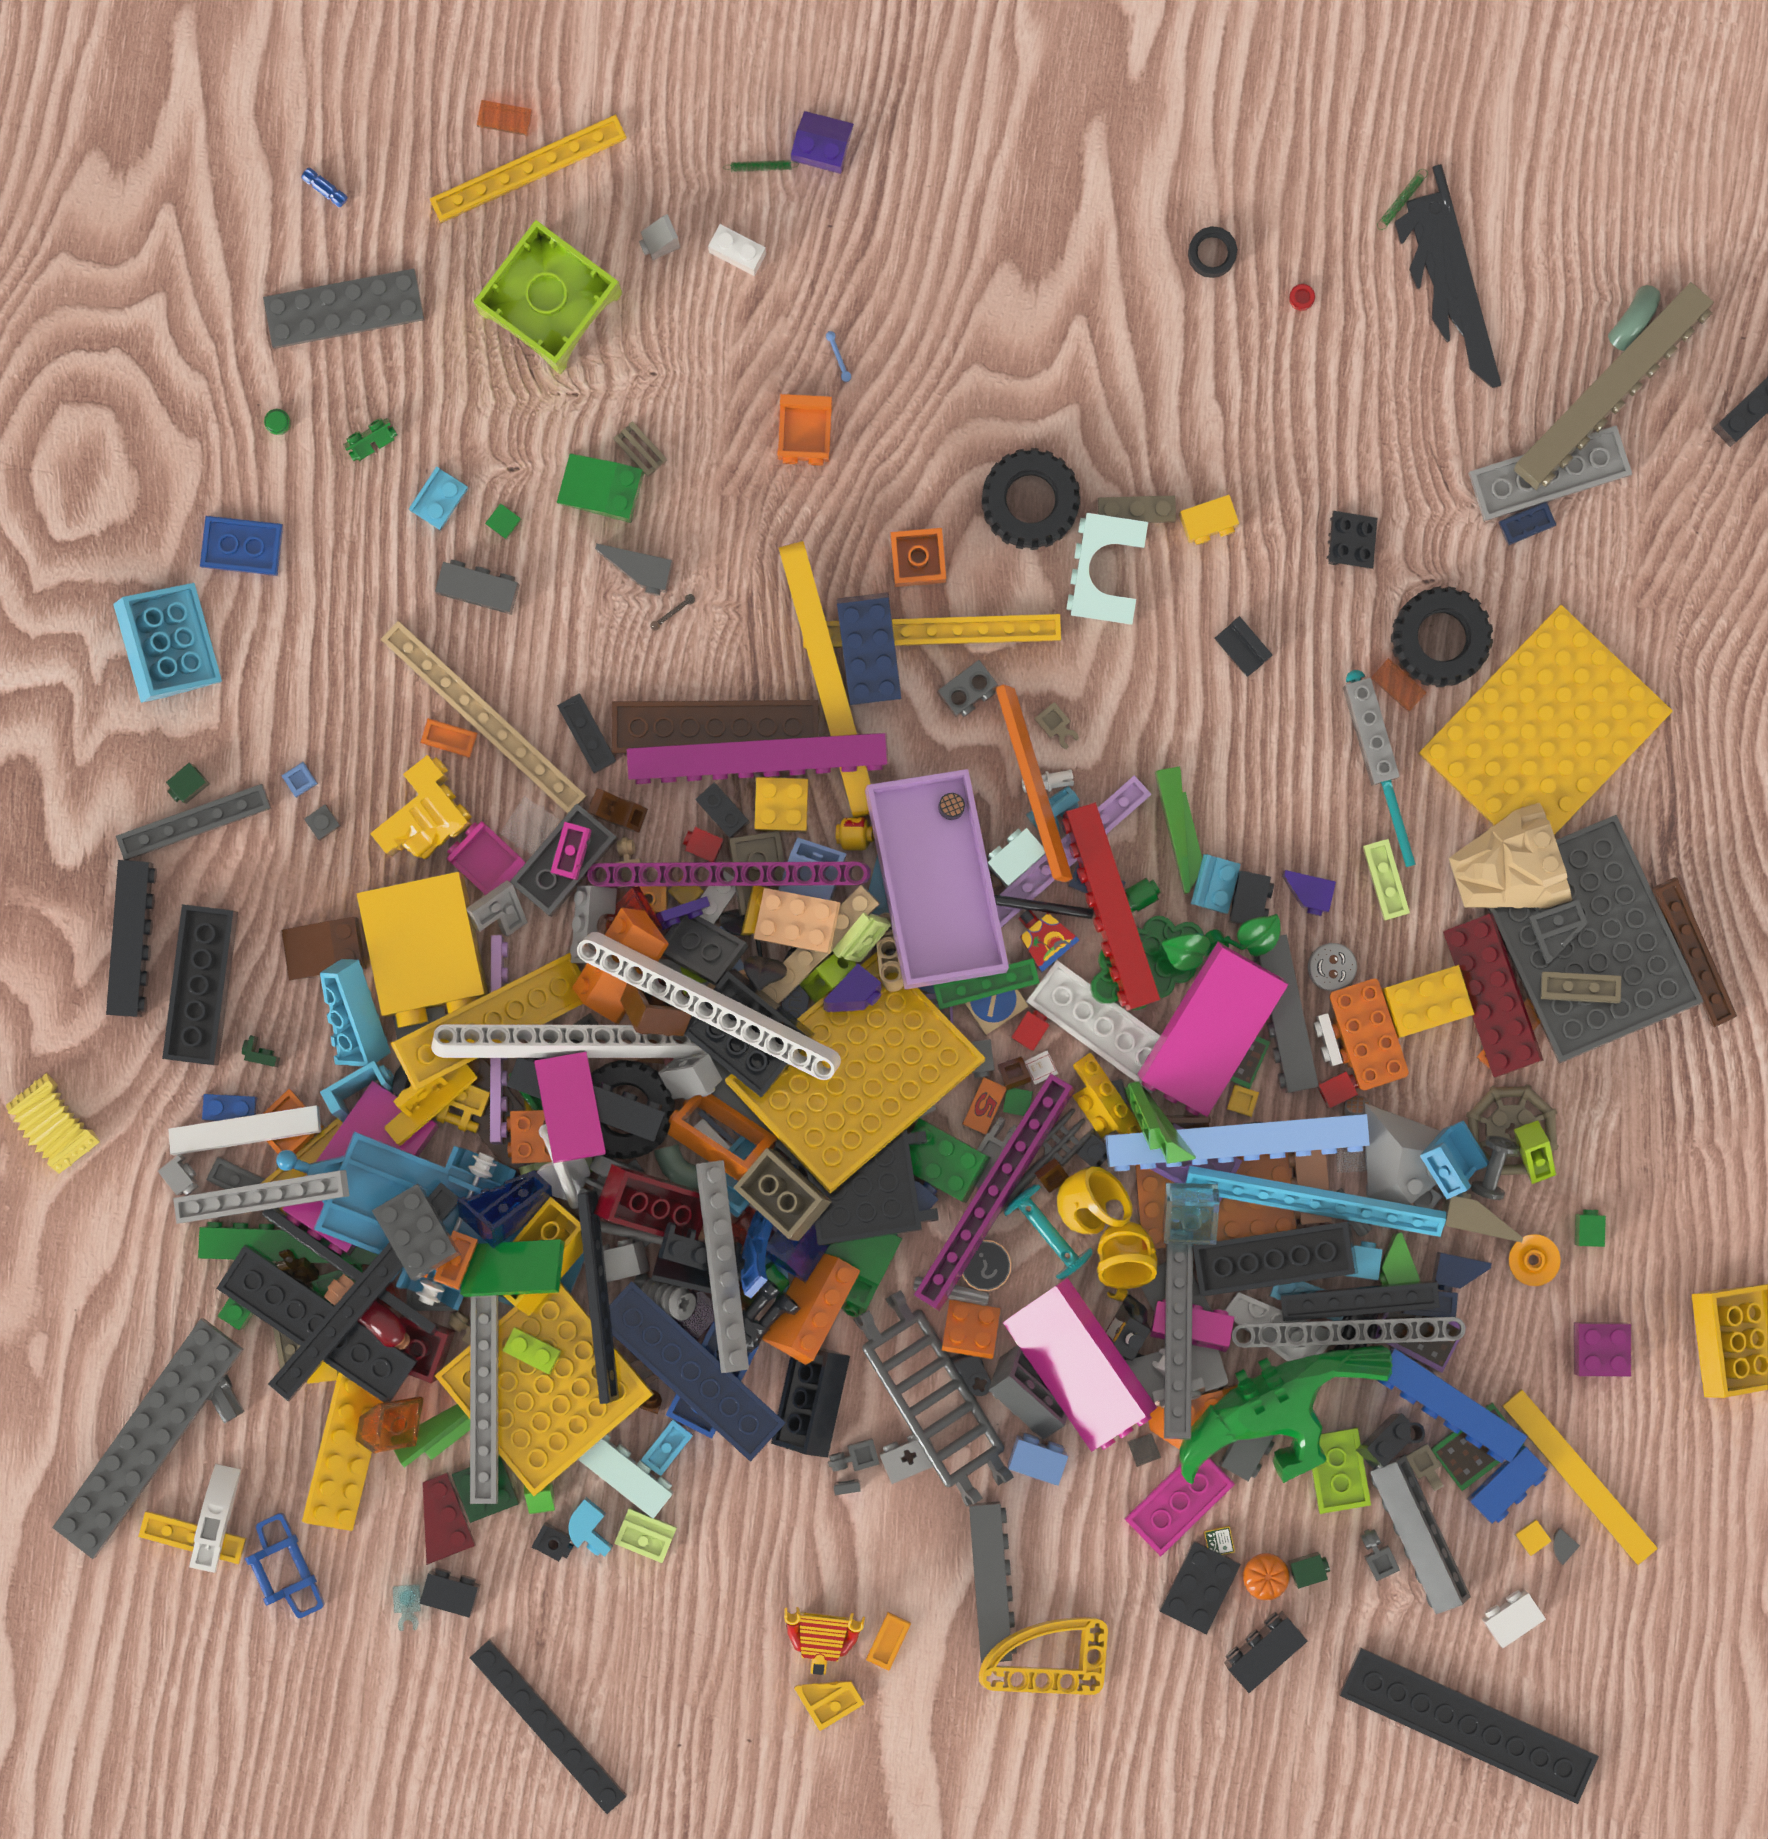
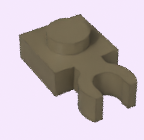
M1055 702L1034 718L1050 739L1056 734L1059 736V744L1064 749L1069 747L1064 741L1067 735L1072 736L1076 741L1079 739L1075 731L1068 730L1065 727L1071 721Z

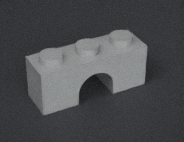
M577 886L574 897L575 916L572 922L571 963L587 964L578 956L577 947L588 934L597 932V921L603 914H615L617 888ZM588 943L589 948L595 951V946L591 943Z

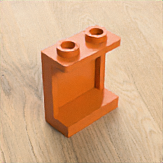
M780 394L777 457L779 460H783L784 464H798V460L808 461L809 465L822 466L824 462H829L832 397Z

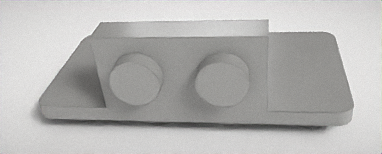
M1192 1345L1191 1400L1201 1397L1202 1393L1225 1387L1228 1384V1378L1219 1350ZM1159 1351L1135 1358L1133 1361H1126L1155 1405L1164 1408V1375L1152 1365L1153 1361L1159 1363L1162 1355Z

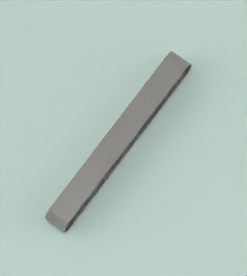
M1456 1317L1255 1323L1237 1325L1233 1329L1231 1337L1237 1346L1243 1348L1459 1340L1464 1336L1466 1328L1463 1321ZM1451 1321L1457 1322L1460 1327L1459 1333L1453 1337L1446 1332V1326ZM1424 1322H1429L1433 1326V1334L1429 1337H1424L1420 1334L1419 1329ZM1398 1323H1403L1407 1327V1334L1403 1338H1397L1394 1335L1393 1328ZM1371 1324H1377L1381 1328V1335L1377 1339H1371L1367 1334V1328ZM1345 1325H1351L1355 1329V1335L1350 1340H1345L1341 1336V1329ZM1295 1326L1303 1331V1337L1297 1342L1290 1340L1288 1336L1289 1330ZM1318 1326H1325L1329 1330V1336L1326 1340L1319 1341L1315 1337V1329ZM1268 1327L1274 1328L1277 1333V1338L1270 1343L1264 1341L1262 1337V1332ZM1241 1328H1246L1250 1331L1251 1338L1247 1343H1240L1236 1339V1333Z

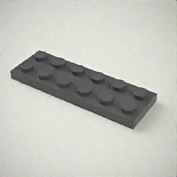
M415 269L263 297L273 349L425 320Z

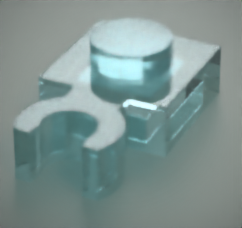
M420 1584L393 1586L394 1613H402V1617L398 1622L400 1631L404 1630V1622L406 1620H410L413 1623V1630L418 1629L419 1621L414 1612L421 1611V1604H419L421 1599Z

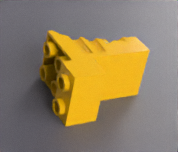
M426 755L403 774L419 795L370 833L384 852L392 857L406 848L414 856L426 860L438 846L444 845L450 837L456 838L472 825L469 821L472 818L470 813L463 805L459 804L457 806L453 801L456 798L455 794L447 785L443 784L449 779L445 775L448 769L437 757L433 759Z

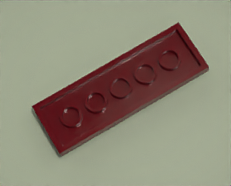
M1487 914L1443 931L1454 965H1459L1474 1012L1472 1017L1493 1078L1544 1061L1493 914Z

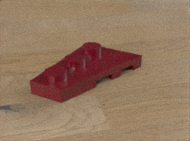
M448 1472L424 1481L423 1504L426 1565L474 1547L476 1544Z

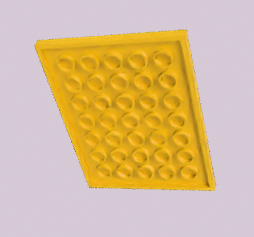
M1559 605L1418 754L1493 825H1496L1517 809L1540 803L1555 835L1673 710L1567 609Z
M877 952L861 965L881 982L880 993L882 995L873 1006L869 1004L865 1010L826 1012L823 1009L824 999L832 992L831 990L797 1018V1020L815 1033L812 1037L813 1040L833 1049L839 1054L841 1063L831 1078L821 1080L790 1065L763 1097L758 1096L733 1074L725 1079V1083L829 1193H832L985 1062V1057L918 987L904 989L903 986V988L894 992L887 990L883 986L879 974ZM890 973L886 979L894 980L899 974ZM802 1050L800 1054L806 1057L807 1053ZM821 1061L823 1066L831 1068L827 1061Z

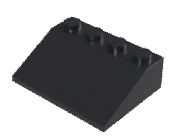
M735 968L727 971L713 989L811 1039L815 1035V1033L762 990L758 991L751 981ZM704 1002L708 1009L713 1010V1006L709 1002ZM728 1013V1017L732 1021H737L733 1014ZM694 1016L690 1019L684 1033L685 1036L760 1097L765 1095L790 1066V1064ZM751 1025L753 1031L760 1033L757 1026ZM774 1037L778 1044L784 1045L782 1039Z

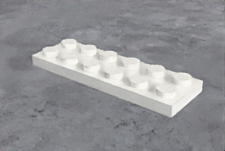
M1056 960L1026 1002L1133 1081L1140 1082L1141 1084L1142 1080L1137 1073L1160 1035L1115 1002L1111 1004L1097 1002L1090 992V984ZM1141 1084V1086H1142L1144 1089H1146L1148 1092H1150V1093L1153 1092V1091L1147 1089L1146 1087H1144V1086Z

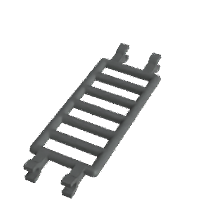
M900 1290L885 1299L888 1305L896 1312L900 1321L882 1333L879 1332L874 1324V1318L870 1311L862 1313L853 1319L869 1340L862 1346V1350L944 1486L950 1488L956 1484L967 1507L983 1499L978 1490L972 1486L967 1476L984 1464H988L997 1485L1008 1482L1014 1476L1004 1466L998 1456L1005 1449L1002 1441L964 1379L961 1378L948 1352L942 1351V1342L922 1310L911 1312L906 1304L905 1296ZM917 1322L925 1336L882 1363L875 1349ZM931 1344L939 1358L896 1385L888 1372ZM942 1367H945L952 1380L909 1408L902 1394ZM958 1389L965 1403L923 1430L915 1416ZM971 1411L979 1425L936 1452L929 1438ZM985 1433L992 1447L950 1475L942 1461Z

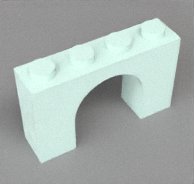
M1086 513L1085 518H1080L1078 533H1083L1081 544L1076 543L1074 558L1079 559L1078 569H1072L1070 584L1075 585L1074 595H1068L1066 608L1071 610V616L1133 624L1136 599L1107 595L1099 591L1090 579L1089 564L1094 553L1105 545L1120 544L1144 548L1148 522Z

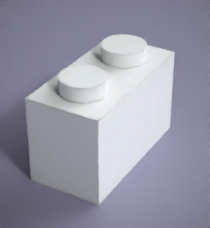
M721 224L708 245L709 253L753 276L756 275L766 255V247Z
M1525 1590L1513 1592L1506 1598L1507 1602L1500 1607L1498 1605L1491 1607L1485 1612L1486 1616L1482 1618L1502 1648H1505L1546 1620L1529 1593Z

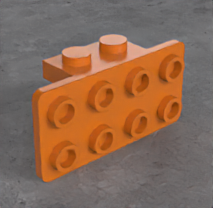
M1373 978L1331 992L1329 998L1336 1018L1332 1019L1334 1035L1336 1039H1339L1342 1048L1339 1049L1342 1062L1347 1064L1348 1068H1353L1359 1088L1365 1091L1407 1077L1409 1071L1379 981Z

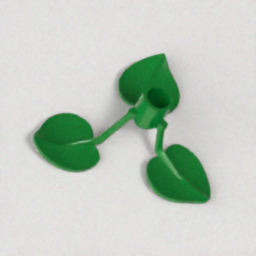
M1277 914L1246 921L1240 926L1237 933L1239 943L1232 940L1230 936L1225 937L1217 929L1210 930L1205 935L1199 933L1182 934L1166 939L1161 943L1171 964L1179 970L1188 971L1200 966L1203 962V956L1211 954L1217 942L1228 948L1229 944L1240 950L1247 948L1252 956L1268 953L1274 948L1279 939L1281 931L1280 919Z

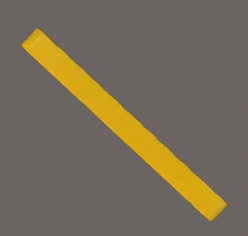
M804 541L778 547L830 736L857 735ZM857 766V771L842 772L841 767H839L853 818L870 815L865 789L871 783L866 766Z

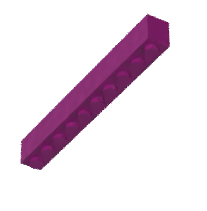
M887 733L627 748L628 780L635 779V784L651 783V778H661V783L677 782L676 777L687 776V781H701L702 775H712L713 780L728 779V774L738 773V778L754 777V772H764V777L780 776L779 771L790 770V775L805 774V769H815L816 774L831 773V768L841 767L842 772L857 771V766H867V771L883 770V765L889 764Z
M1050 1073L914 1293V1296L938 1311L941 1310L1074 1094L1073 1086Z

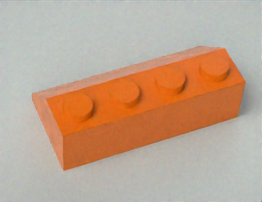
M621 908L605 933V936L657 962L669 945L648 914L641 910ZM611 955L615 962L620 963L617 956ZM587 963L572 987L584 1005L616 1024H619L624 1017L626 1011L620 1000L627 982ZM634 966L636 972L643 975V971L639 967Z
M809 1249L786 1291V1294L801 1309L794 1315L788 1313L781 1315L761 1339L805 1365L814 1361L860 1270L838 1257Z

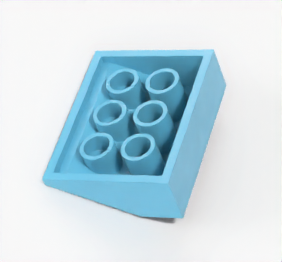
M195 583L125 596L113 604L141 703L222 682Z

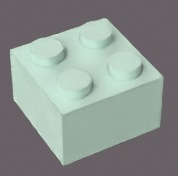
M1018 828L1007 838L1009 843L1003 849L998 846L987 857L990 860L987 862L988 868L1006 888L1045 855L1044 847L1027 828L1024 831Z

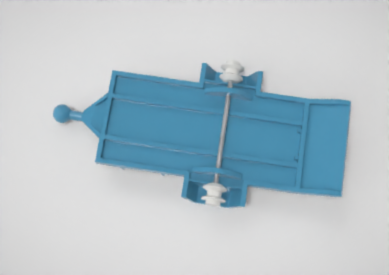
M354 1131L344 1156L310 1164L297 1159L295 1153L290 1150H283L276 1157L277 1166L281 1170L289 1171L296 1169L306 1173L307 1176L346 1170L349 1196L323 1200L324 1205L314 1230L378 1255L387 1246L389 1240L372 1210L416 1184L423 1187L428 1197L440 1183H443L462 1201L444 1220L443 1224L450 1236L454 1230L478 1239V1244L512 1242L542 1207V1205L508 1192L516 1170L495 1161L493 1157L481 1152L477 1154L457 1146L453 1147L448 1162L443 1167L420 1156L418 1157ZM584 1253L581 1254L560 1280L570 1293L584 1263ZM403 1268L395 1287L416 1292L420 1296L418 1300L433 1306L434 1302H442L452 1309L459 1310L464 1298L460 1294L461 1286L458 1290L434 1281L436 1270L430 1272L427 1278L421 1277L414 1281L410 1279L405 1268ZM498 1295L499 1302L515 1307L503 1295Z

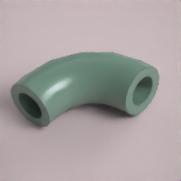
M1650 285L1641 286L1625 314L1609 332V341L1617 349L1625 351L1649 324L1661 301V294L1657 288Z
M679 1144L654 1150L655 1158L662 1173L670 1181L699 1190L696 1165L688 1163L683 1158Z

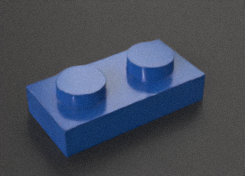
M204 1094L202 1120L220 1121L256 1115L257 1097Z

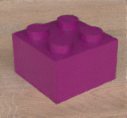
M1574 1322V1374L1577 1376L1631 1377V1324L1623 1322Z

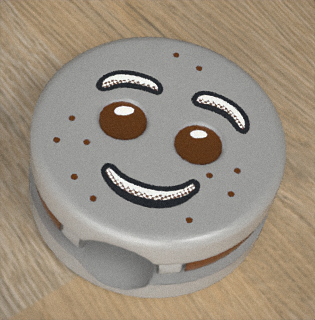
M1328 943L1318 947L1311 954L1308 961L1310 979L1317 987L1326 991H1336L1347 987L1354 980L1357 973V961L1354 954L1349 948L1339 943Z

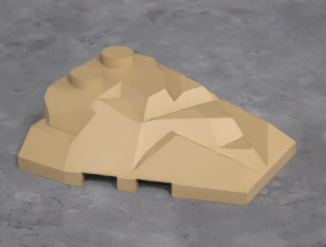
M1540 803L1513 811L1481 836L1449 857L1464 908L1514 907L1522 909L1524 907L1548 909L1572 901L1567 881V872L1551 824L1547 820Z

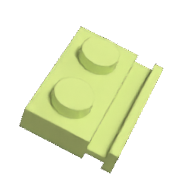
M862 913L832 951L838 958L843 956L844 959L861 962L890 928L891 923L885 917L872 914L868 916L866 913Z
M629 1508L614 1544L663 1563L677 1527Z

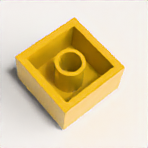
M756 777L755 831L807 833L808 779Z

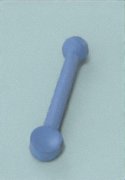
M828 331L826 339L830 341L842 372L841 379L844 382H849L851 374L847 372L835 342L836 335L833 331Z

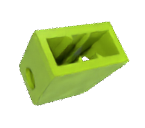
M833 954L799 985L816 1003L846 977L857 965L856 961L844 959L843 956L838 958Z

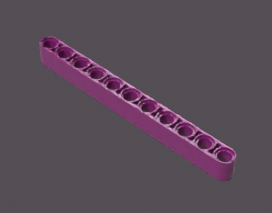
M860 861L597 863L589 868L587 876L591 884L599 887L861 885L868 882L871 870L866 863ZM754 866L760 870V878L757 881H753L749 877V870ZM779 866L786 870V877L782 881L777 880L774 875L776 868ZM804 866L809 867L812 871V877L808 881L803 880L800 876V871ZM830 866H834L838 871V876L833 881L826 877V870ZM855 866H860L864 872L862 879L859 881L855 880L851 874ZM601 867L607 872V877L603 882H600L596 877V872ZM626 867L632 871V878L628 882L624 881L621 875ZM651 867L655 868L658 872V877L654 882L647 878V871ZM676 867L681 868L684 874L679 882L674 880L672 876L673 870ZM701 867H705L709 871V877L706 881H701L698 877V871ZM727 867H731L735 872V876L731 881H727L723 876V872Z

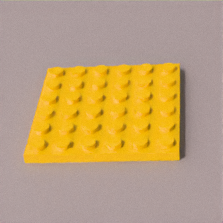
M561 1281L559 1293H548L530 1316L514 1307L498 1321V1454L533 1496L541 1492L654 1395L614 1346L619 1399L608 1404H600L591 1318ZM514 1327L562 1350L551 1374H547L503 1352ZM471 1345L435 1375L437 1380L469 1418Z

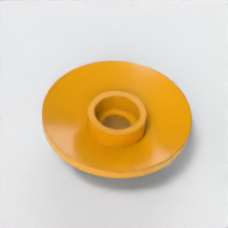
M1531 1234L1524 1236L1522 1242L1516 1241L1509 1252L1508 1263L1513 1276L1518 1281L1528 1286H1542L1550 1282L1557 1275L1561 1258L1557 1246L1550 1239L1542 1235ZM1531 1255L1537 1257V1263L1531 1265L1528 1261Z

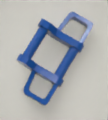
M278 1513L259 1522L256 1525V1530L263 1549L244 1559L247 1565L252 1567L265 1596L263 1598L265 1605H270L285 1597L297 1618H303L322 1609L325 1603L317 1587V1580L308 1569L297 1544L299 1540L296 1534L294 1535L284 1513ZM275 1520H280L288 1538L268 1546L263 1526ZM287 1547L302 1580L274 1593L260 1560ZM311 1586L317 1600V1605L308 1610L301 1611L291 1594Z

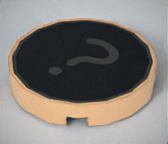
M983 1240L963 1272V1279L969 1286L979 1291L998 1289L1007 1281L1011 1273L1009 1253L1001 1244L993 1240Z

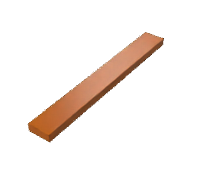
M1003 684L996 687V692L1052 877L1055 880L1067 882L1073 879L1019 700L1015 688Z

